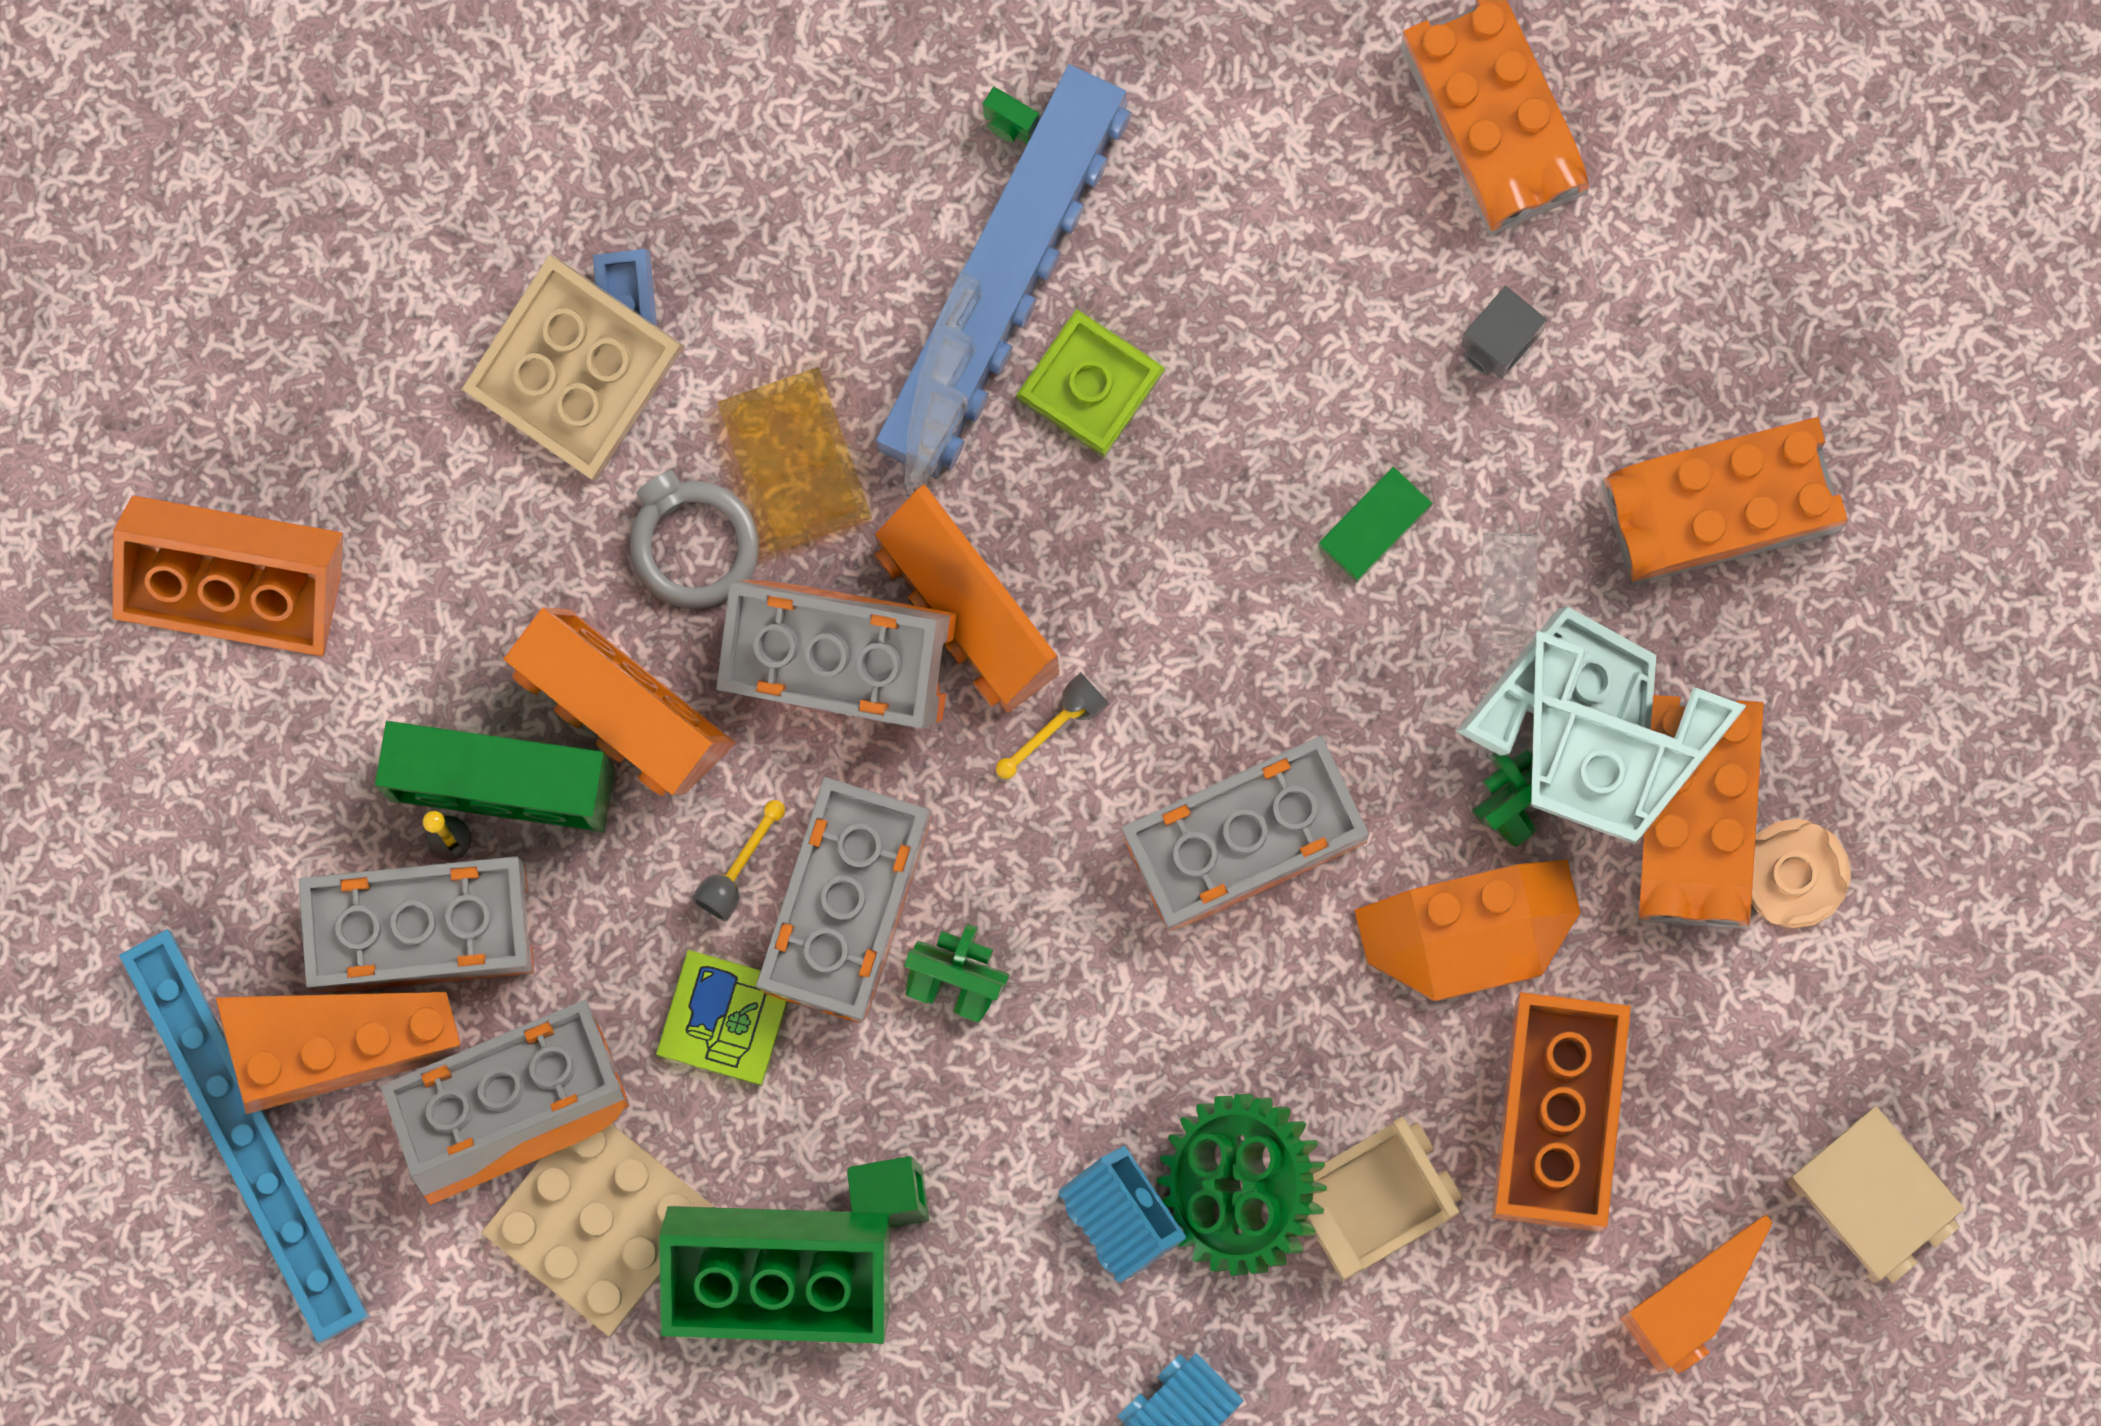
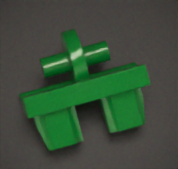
M1527 749L1512 760L1507 754L1500 756L1493 753L1490 756L1497 771L1482 782L1492 795L1472 809V812L1481 824L1495 830L1508 844L1514 847L1519 846L1530 838L1537 830L1523 810L1531 804L1532 754Z
M971 924L966 925L961 937L941 931L936 945L940 948L917 941L913 950H909L903 966L910 969L907 979L906 996L924 1003L933 1004L937 998L942 981L960 987L961 991L953 1012L975 1022H980L993 1001L998 1000L1006 987L1010 974L981 964L988 965L993 949L974 943L978 927Z

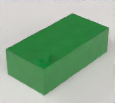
M386 721L375 786L390 802L604 833L615 768L604 752L594 749L567 747Z
M667 1206L659 1234L661 1336L884 1344L890 1314V1213Z

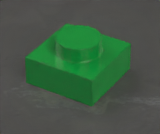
M993 86L982 103L984 118L989 121L986 126L991 132L1007 142L1013 143L1018 138L1028 144L1040 120L1039 113Z

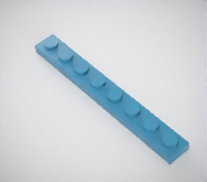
M166 929L121 953L119 956L317 1343L322 1344L370 1318L264 1110L250 1114L245 1113L225 1034L173 933Z

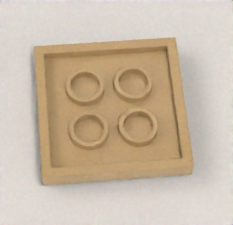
M549 255L461 390L591 480H597L685 345L557 257Z
M610 1124L603 1131L579 1143L541 1158L481 1233L611 1338L660 1277L659 1234L667 1206H714L613 1124Z

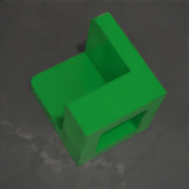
M912 1156L848 1168L847 1176L852 1212L890 1213V1228L930 1221L923 1167Z

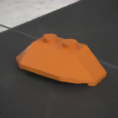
M1567 859L1516 864L1423 886L1354 910L1367 964L1434 1002L1542 977L1581 913Z

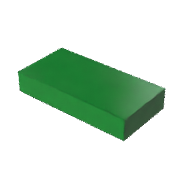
M1393 466L1318 543V547L1358 583L1432 507L1433 503Z

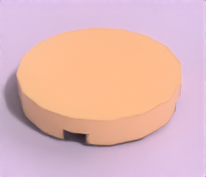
M1802 819L1777 821L1758 832L1755 841L1751 903L1753 910L1770 923L1790 929L1811 927L1832 916L1845 899L1851 879L1848 855L1838 838L1827 829Z

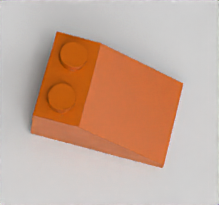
M1767 1214L1754 1221L1620 1317V1320L1659 1373L1672 1367L1675 1373L1679 1374L1710 1353L1704 1343L1716 1335L1773 1224Z

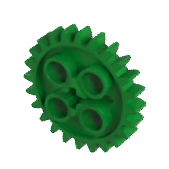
M1235 1094L1234 1098L1232 1096H1216L1214 1104L1199 1103L1196 1105L1198 1117L1187 1116L1180 1119L1186 1135L1169 1134L1168 1136L1170 1143L1177 1149L1175 1155H1161L1160 1160L1171 1168L1170 1175L1157 1178L1158 1184L1170 1187L1171 1195L1163 1198L1162 1202L1166 1207H1173L1175 1212L1173 1218L1179 1227H1182L1183 1233L1187 1237L1178 1246H1195L1192 1258L1194 1262L1210 1261L1211 1271L1220 1272L1228 1271L1229 1269L1231 1276L1248 1275L1249 1271L1251 1274L1267 1273L1269 1266L1286 1265L1285 1253L1293 1254L1303 1251L1302 1244L1297 1235L1310 1236L1316 1233L1314 1227L1307 1221L1308 1215L1323 1214L1324 1212L1320 1205L1312 1201L1313 1194L1327 1191L1326 1185L1315 1182L1313 1174L1322 1170L1325 1167V1163L1319 1161L1310 1162L1308 1156L1317 1147V1140L1301 1141L1300 1136L1307 1124L1304 1121H1291L1287 1123L1291 1109L1288 1106L1273 1108L1272 1098L1255 1097L1254 1099L1252 1094ZM1217 1145L1221 1150L1222 1156L1219 1166L1215 1161L1214 1155ZM1266 1147L1270 1154V1162L1267 1169L1263 1163V1152ZM1215 1201H1217L1220 1208L1218 1221H1216L1213 1213ZM1264 1203L1266 1204L1269 1213L1268 1222L1266 1223V1225L1262 1220L1261 1215L1262 1206Z

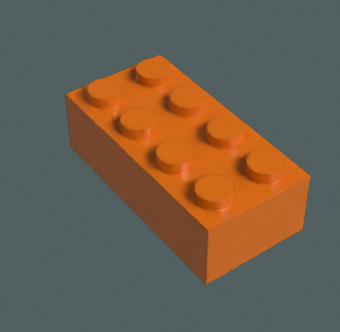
M1520 992L1515 1000L1491 1219L1602 1232L1607 1228L1631 1012L1630 1005Z

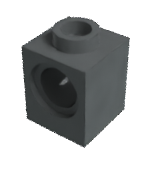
M1505 285L1463 333L1461 346L1467 350L1463 356L1481 374L1488 376L1492 371L1499 378L1503 379L1543 333L1547 319Z

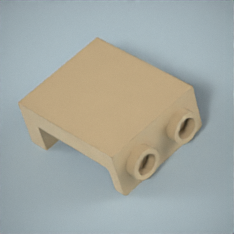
M1877 1106L1869 1110L1786 1180L1800 1198L1806 1197L1869 1272L1867 1276L1873 1283L1882 1280L1886 1276L1893 1284L1918 1263L1911 1254L1927 1241L1935 1248L1960 1227L1954 1218L1965 1209Z
M1402 1116L1381 1131L1325 1162V1167L1313 1174L1314 1181L1326 1185L1327 1191L1313 1194L1312 1201L1320 1205L1324 1212L1323 1214L1308 1215L1307 1221L1316 1230L1315 1236L1342 1282L1459 1214L1455 1203L1461 1200L1462 1196L1448 1172L1444 1170L1437 1174L1427 1154L1433 1152L1434 1149L1418 1122L1409 1126Z

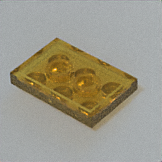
M819 366L717 402L770 554L872 519Z

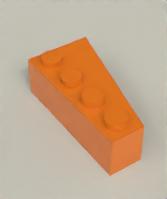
M447 992L216 997L219 1016L246 1114L427 1066L461 1052V1043Z

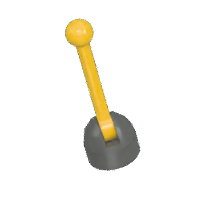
M1081 672L1063 690L1061 700L1063 710L1013 756L1002 758L997 762L996 773L1000 778L1010 779L1014 777L1017 772V766L1070 718L1090 720L1110 705Z
M770 800L765 804V816L726 875L716 874L705 878L691 896L694 903L722 921L727 922L737 908L740 899L739 891L734 881L772 823L784 817L786 810L781 801Z
M430 811L425 814L423 826L427 830L426 839L431 852L438 858L447 861L457 860L464 856L469 850L472 841L468 826L461 819L454 816H443L438 811ZM458 842L459 845L452 850L449 849L450 846Z

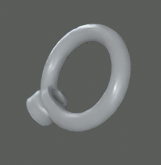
M668 470L658 475L637 490L636 494L643 503V507L637 514L632 526L630 556L639 579L657 598L680 608H709L728 600L731 582L749 580L751 578L759 556V534L751 512L735 494L709 482H680L673 470ZM689 502L709 504L722 511L733 524L738 539L737 556L728 573L719 581L698 588L681 586L665 577L654 561L651 548L652 535L658 521L680 508L684 503Z

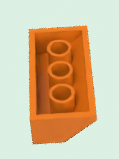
M923 484L915 490L875 533L877 545L881 550L875 553L874 556L892 580L901 575L911 587L913 592L907 596L911 605L957 613L954 639L944 643V648L958 665L967 660L979 677L972 681V683L991 708L1000 703L1005 711L1009 713L1060 675L1058 656L927 486Z
M132 495L113 529L112 619L323 657L342 574L343 532Z
M542 607L503 658L504 661L516 669L511 676L518 684L535 695H538L542 690L557 702L553 710L558 716L575 728L580 729L583 724L599 736L596 745L604 753L620 763L627 758L642 770L638 779L660 796L664 797L667 792L671 795L686 794L736 743L570 609Z

